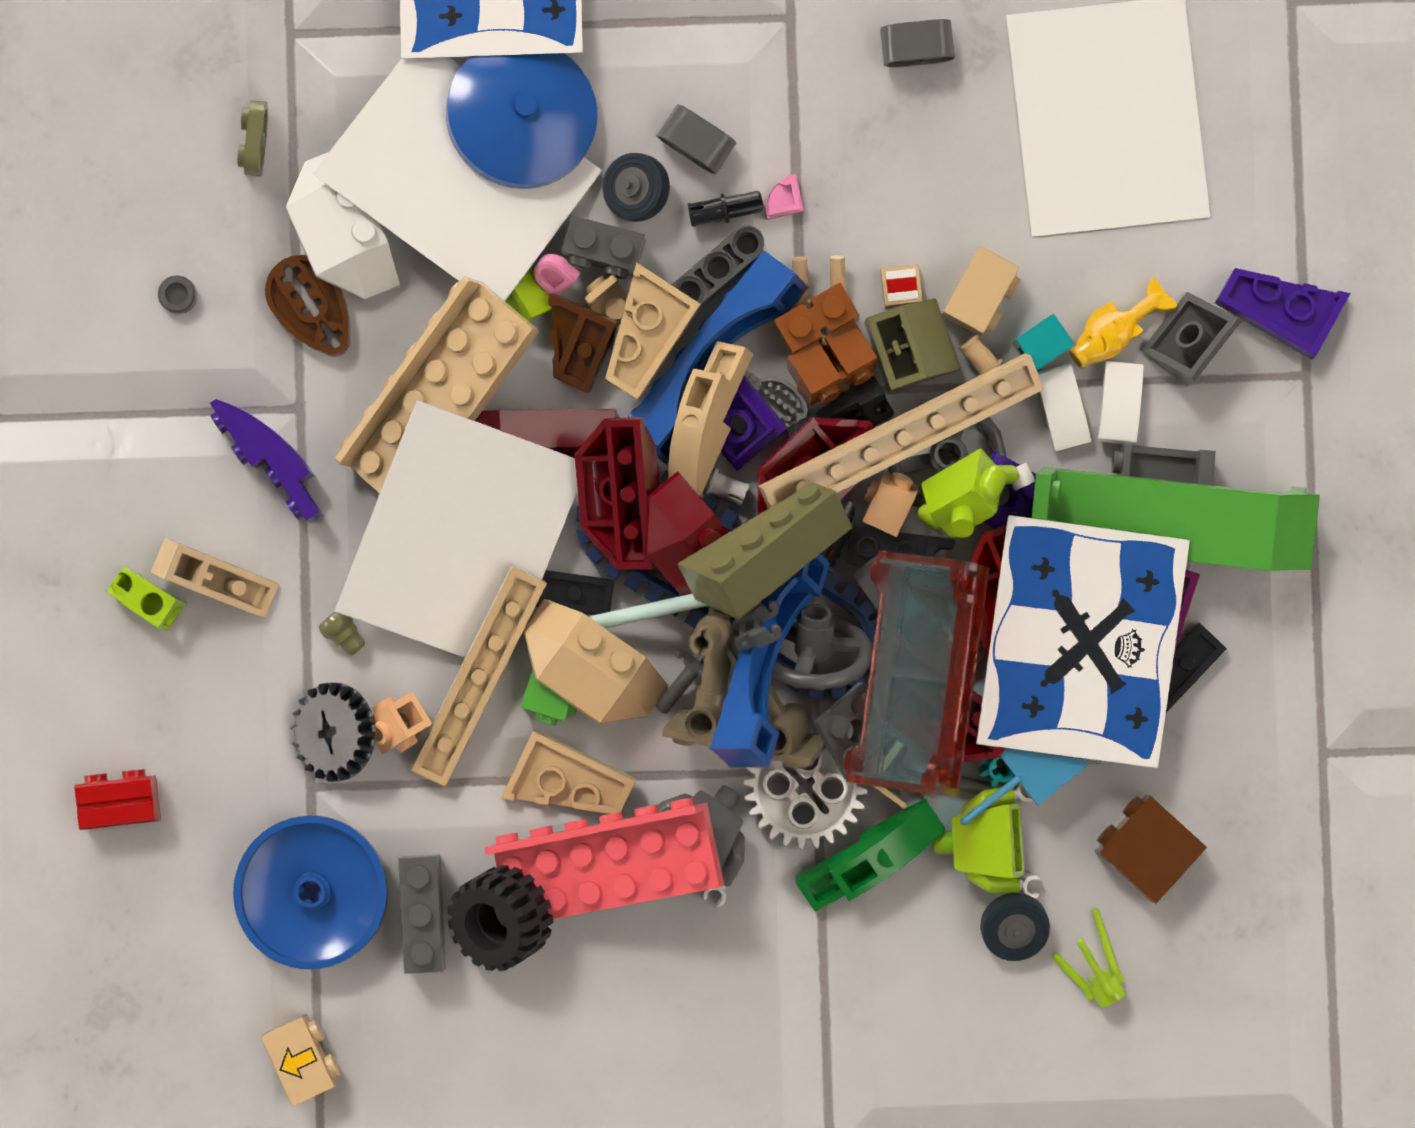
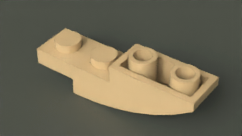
M719 341L716 342L704 370L695 368L692 370L678 409L670 446L668 479L678 471L699 496H701L731 430L723 421L753 356V353L746 347Z

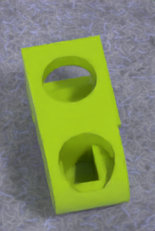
M122 566L106 590L110 595L121 601L125 607L155 627L167 632L187 604L126 566Z

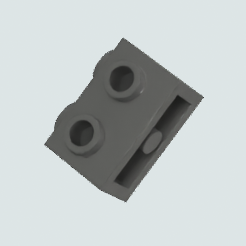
M571 215L561 252L563 258H567L568 263L572 266L590 269V265L604 268L606 275H614L616 278L626 279L627 275L633 276L636 262L640 264L646 242L645 234Z

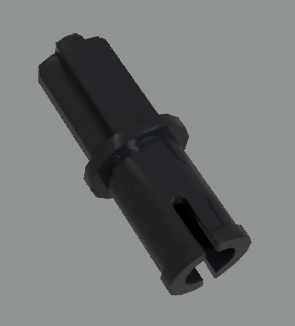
M759 191L725 197L723 193L720 194V198L687 203L692 227L723 220L729 223L730 218L761 213L764 210L762 195Z

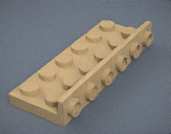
M464 276L461 281L451 288L449 297L439 312L429 319L427 329L419 340L407 350L405 360L398 370L385 381L381 394L373 404L366 408L359 425L341 444V450L335 457V460L340 465L351 467L378 493L382 490L416 400L475 421L539 332L536 327L481 281Z

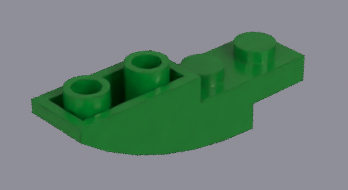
M927 798L861 832V841L795 876L796 884L814 911L827 906L843 896L848 901H851L883 882L912 861L945 831V826Z

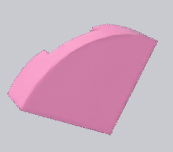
M796 174L782 179L770 193L766 204V220L803 213L804 210Z

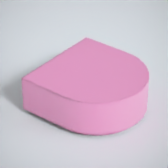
M556 254L543 256L534 268L536 282L549 295L552 293L560 295L580 275V272L568 263L566 259Z

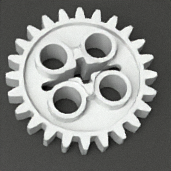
M812 726L809 728L810 734H813ZM827 747L817 757L818 765L814 769L808 771L794 769L805 783L810 780L814 782L812 786L813 793L829 809L828 814H823L807 793H802L801 795L796 793L799 790V785L783 768V761L772 759L770 767H747V770L755 775V779L744 780V786L754 789L753 793L745 796V802H756L757 806L752 808L749 814L751 817L762 815L763 818L759 822L758 828L761 830L770 825L772 827L769 836L771 840L781 833L784 835L783 843L785 847L794 838L798 840L799 850H803L806 840H811L814 848L819 849V838L825 837L830 844H834L832 832L836 830L843 836L847 835L846 828L843 825L845 821L856 825L857 819L851 812L852 810H864V805L857 801L856 797L867 795V789L857 786V783L866 779V774L855 773L850 779H844ZM775 776L786 778L790 784L788 791L783 795H774L767 787L769 781ZM829 780L838 781L843 787L842 795L832 800L826 798L821 792L825 782ZM799 805H808L815 813L813 820L808 824H799L792 817L794 809Z

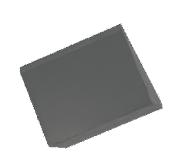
M1186 292L1177 304V308L1172 310L1141 351L1188 387L1197 380L1241 321L1232 314Z

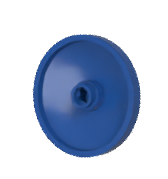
M565 53L471 56L464 62L454 77L446 102L447 129L460 157L480 176L496 184L511 188H538L554 183L568 175L585 157L592 144L597 127V104L591 84L581 68Z
M317 815L290 818L262 832L243 854L235 874L233 886L235 912L239 924L250 942L265 956L282 965L310 970L339 964L365 947L373 938L383 920L388 898L385 869L373 845L352 826L331 817Z

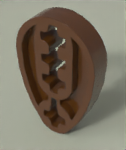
M307 255L290 256L277 263L269 273L265 284V297L270 310L291 334L310 348L331 357L344 354L350 346L351 322L342 289L317 278ZM287 267H291L294 271L300 268L301 273L298 274L297 278L303 286L311 285L312 288L308 290L309 297L314 302L321 300L322 304L318 306L320 313L314 317L311 313L304 315L303 310L307 307L306 303L300 297L293 299L292 295L297 291L290 281L283 283L282 279L286 277L284 270ZM323 322L334 333L342 332V336L338 339L341 345L337 348H334L331 344L324 346L323 342L326 341L327 336L321 326Z

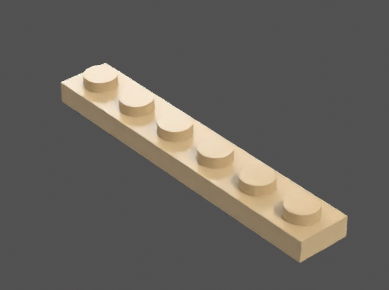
M511 565L410 767L411 771L446 786L547 584L545 580Z

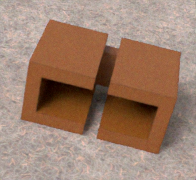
M841 282L811 298V308L807 309L803 303L774 320V327L790 355L817 340L819 343H822L823 335L820 329L826 327L825 333L828 335L853 320L855 323L859 321V313Z
M854 320L824 336L827 345L823 346V348L817 340L788 356L787 369L810 406L819 401L822 404L828 403L840 395V387L848 386L851 383L855 386L860 385L874 375L873 371L876 370L877 356Z

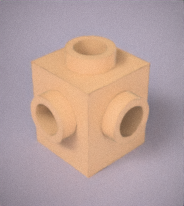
M413 692L397 701H394L392 696L372 707L375 712L373 715L376 729L375 744L382 755L394 748L398 750L399 754L419 742L416 735L432 725Z

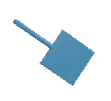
M1006 748L1000 757L1015 777L964 816L960 823L967 825L1019 783H1021L1034 802L1039 805L1085 769L1088 764L1083 758Z

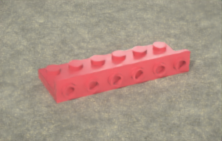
M693 797L670 802V810L658 812L657 805L634 809L635 817L623 819L622 812L599 816V824L588 826L587 819L564 823V831L553 833L552 826L529 830L531 836L529 838L519 839L518 833L495 837V845L484 847L486 855L494 853L496 867L508 865L510 870L517 867L522 869L524 876L530 874L535 878L534 884L537 887L542 886L545 891L542 894L544 899L550 901L551 908L548 909V913L553 915V919L724 886L708 804L705 802L694 805Z

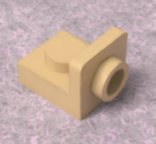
M602 275L586 288L588 295L584 300L591 310L618 321L617 332L621 324L628 293L618 283L614 275H611L608 279H605Z

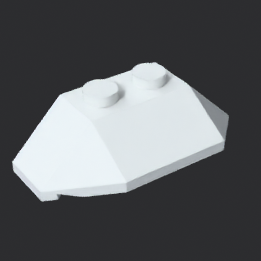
M325 153L305 161L286 205V210L315 276L340 289L355 294V296L363 300L399 287L400 283L389 244L380 223L313 175V172L328 154Z

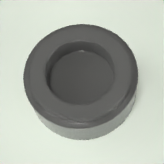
M170 276L161 283L158 289L159 302L170 313H187L197 302V289L184 276Z

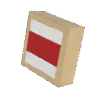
M918 264L881 268L884 307L901 306L923 301Z

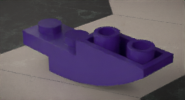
M218 399L210 402L215 410L210 417L222 434L228 431L236 442L231 448L243 465L249 462L256 469L266 462L269 464V467L264 470L274 486L279 488L283 485L291 497L285 502L297 520L304 517L307 522L312 523L323 515L303 485L305 481L315 474L293 447L273 429L251 414Z

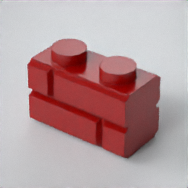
M145 769L122 771L123 779L108 781L107 773L84 776L85 783L76 784L74 787L79 830L161 821L156 775L146 776Z

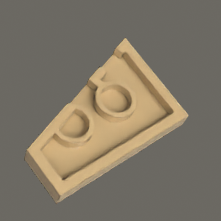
M636 262L631 287L605 380L638 401L701 304Z
M534 729L500 799H518L532 801L536 804L561 805L579 810L611 814L622 811L637 779Z

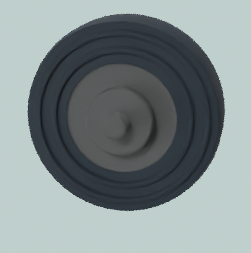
M643 153L624 154L611 163L604 175L602 184L603 197L608 208L618 217L634 222L648 220L656 216L667 202L670 192V181L667 171L652 156Z
M1009 893L996 898L986 907L981 918L980 929L986 947L995 956L1008 961H1021L1034 956L1045 946L1050 933V922L1046 910L1038 900L1023 893Z

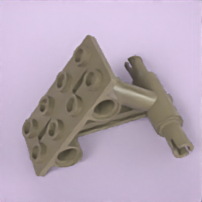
M713 607L709 608L708 614L697 624L695 632L689 640L691 651L696 655L702 651V656H705L702 681L696 690L695 706L693 709L682 708L662 730V736L673 738L672 741L679 745L689 746L697 743L707 745L709 749L711 748L713 734L716 731L723 709V702L729 689L727 687L730 664L732 663L735 666L741 650L735 646V639L739 636V632L733 629L732 624L736 618ZM770 683L768 698L770 724L780 732L772 759L783 761L785 766L794 769L811 766L826 748V745L821 736L809 733L810 715L808 711L797 703L783 705Z

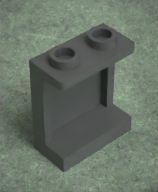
M1123 443L1120 445V451L1113 452L1111 472L1123 476L1213 485L1216 451H1188Z

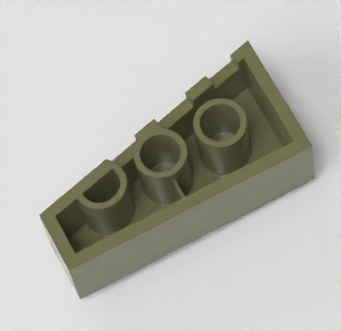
M813 482L679 562L677 565L695 600L736 619H740L853 527L836 491Z

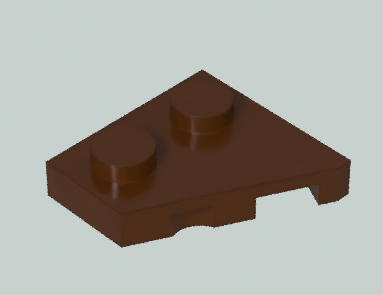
M552 293L548 298V303L552 310L553 329H550L551 345L554 348V357L552 359L553 377L587 393L591 392L619 322L556 293Z

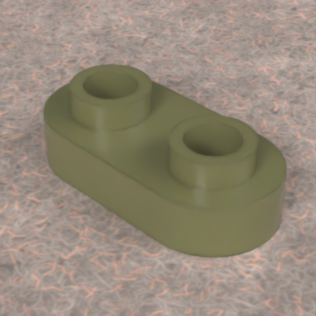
M251 100L249 108L243 107L241 129L246 130L245 145H239L237 164L238 167H244V174L248 176L261 177L263 172L268 126L267 101Z

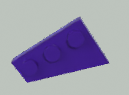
M1235 268L1214 303L1313 360L1317 356L1351 293L1342 291L1331 292L1318 289V286L1290 283L1281 281L1279 277Z

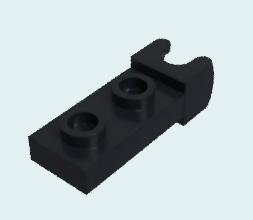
M873 375L869 380L860 385H851L849 387L850 393L834 400L808 417L799 420L788 427L786 433L790 438L811 417L868 420L876 426L892 417L894 411L888 403L883 389Z
M852 526L847 564L862 566L885 550L902 572L950 578V569L946 566L938 565L934 557L939 550H952L955 546L954 539L899 532L897 537L880 529Z

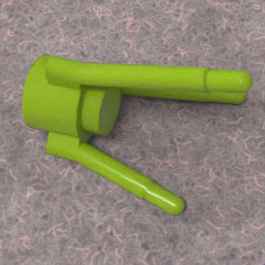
M1094 908L1092 910L1093 918L1110 971L1108 968L1101 970L1090 949L1081 938L1077 940V945L1094 973L1088 978L1091 985L1058 953L1053 954V959L1083 990L1089 1001L1095 999L1100 1008H1105L1126 995V991L1121 984L1125 981V978L1118 968L1100 912L1097 908Z

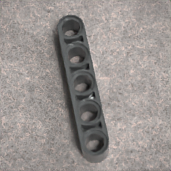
M752 226L738 228L671 285L678 290H681L685 285L696 286L701 292L697 300L701 304L698 309L699 311L746 271L748 265L764 251L765 243L761 231ZM746 236L754 238L758 243L757 250L752 254L740 252L737 248L739 239ZM718 260L725 262L729 267V273L719 279L713 278L708 272V266Z

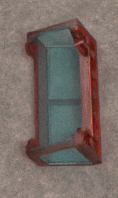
M878 551L877 559L871 565L870 577L871 581L875 582L877 590L881 591L862 734L860 744H856L852 751H848L845 756L844 770L847 773L846 782L932 795L959 796L989 567L967 561Z

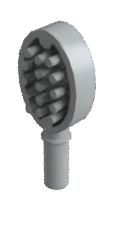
M746 370L744 376L748 378L787 428L807 417L806 401L794 385L778 377L769 376L759 379L754 376V373Z

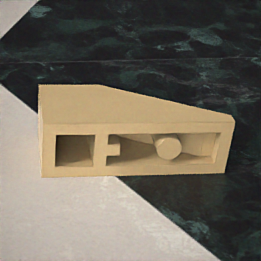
M164 538L150 572L167 581L264 619L279 586L277 582L167 538Z

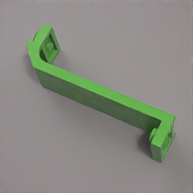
M1042 467L1036 473L1032 518L1190 540L1187 557L1189 562L1267 571L1312 570L1320 494L1306 493L1307 488L1292 486L1288 492H1267Z

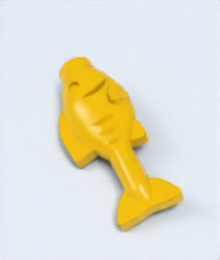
M1152 278L1148 284L1146 298L1131 310L1118 312L1113 302H1109L1097 309L1086 322L1084 331L1080 335L1075 347L1069 350V354L1081 369L1088 364L1099 363L1121 354V351L1128 345L1130 340L1142 335L1143 329L1137 325L1139 321L1154 310H1175L1177 303L1164 292L1157 279Z

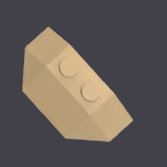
M543 599L523 630L536 681L598 724L648 717L668 687V684L644 655L584 613Z

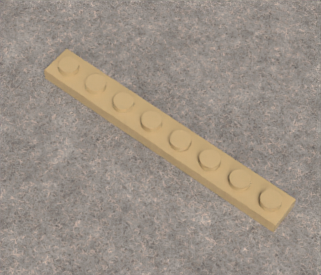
M1024 353L759 485L758 487L767 508L773 507L813 482L838 493L1044 390L1032 357Z

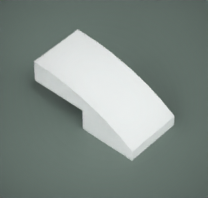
M1106 361L1103 374L1102 403L1099 413L1098 442L1132 443V445H1136L1144 365Z
M1066 364L1038 372L1044 390L1038 392L1041 408L1045 413L1052 448L1055 452L1092 442L1072 365Z

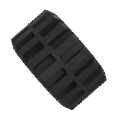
M501 865L497 868L492 867L460 886L459 890L451 897L453 903L448 906L447 914L452 917L448 921L449 929L453 930L455 934L452 936L455 944L459 943L462 948L460 952L465 957L470 956L472 963L478 967L484 964L485 970L494 971L498 969L500 972L506 971L510 967L513 968L543 948L546 944L545 940L551 935L552 930L548 927L553 924V915L548 913V909L551 908L550 901L544 899L542 894L545 891L542 886L537 887L534 884L535 878L530 874L524 876L522 869L514 867L510 870L508 865ZM494 908L503 917L506 924V928L499 922L495 914Z

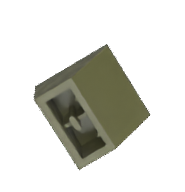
M936 298L902 305L866 317L864 324L873 351L877 356V362L888 394L960 370Z

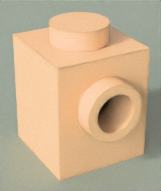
M885 471L880 482L873 479L863 500L870 504L862 522L897 537L915 500L919 486L913 484V480L905 474L899 472L891 474Z

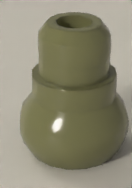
M334 611L319 624L321 634L326 639L333 640L337 646L340 645L347 655H354L365 645V640L358 633V628L353 623V618Z

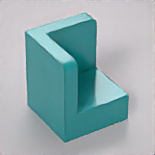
M1053 313L1016 338L1013 344L1020 355L1024 353L1031 355L1036 370L1039 371L1050 361L1071 348L1074 342Z

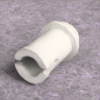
M715 467L704 487V495L706 496L710 493L735 503L737 506H741L749 484L718 473L719 469Z

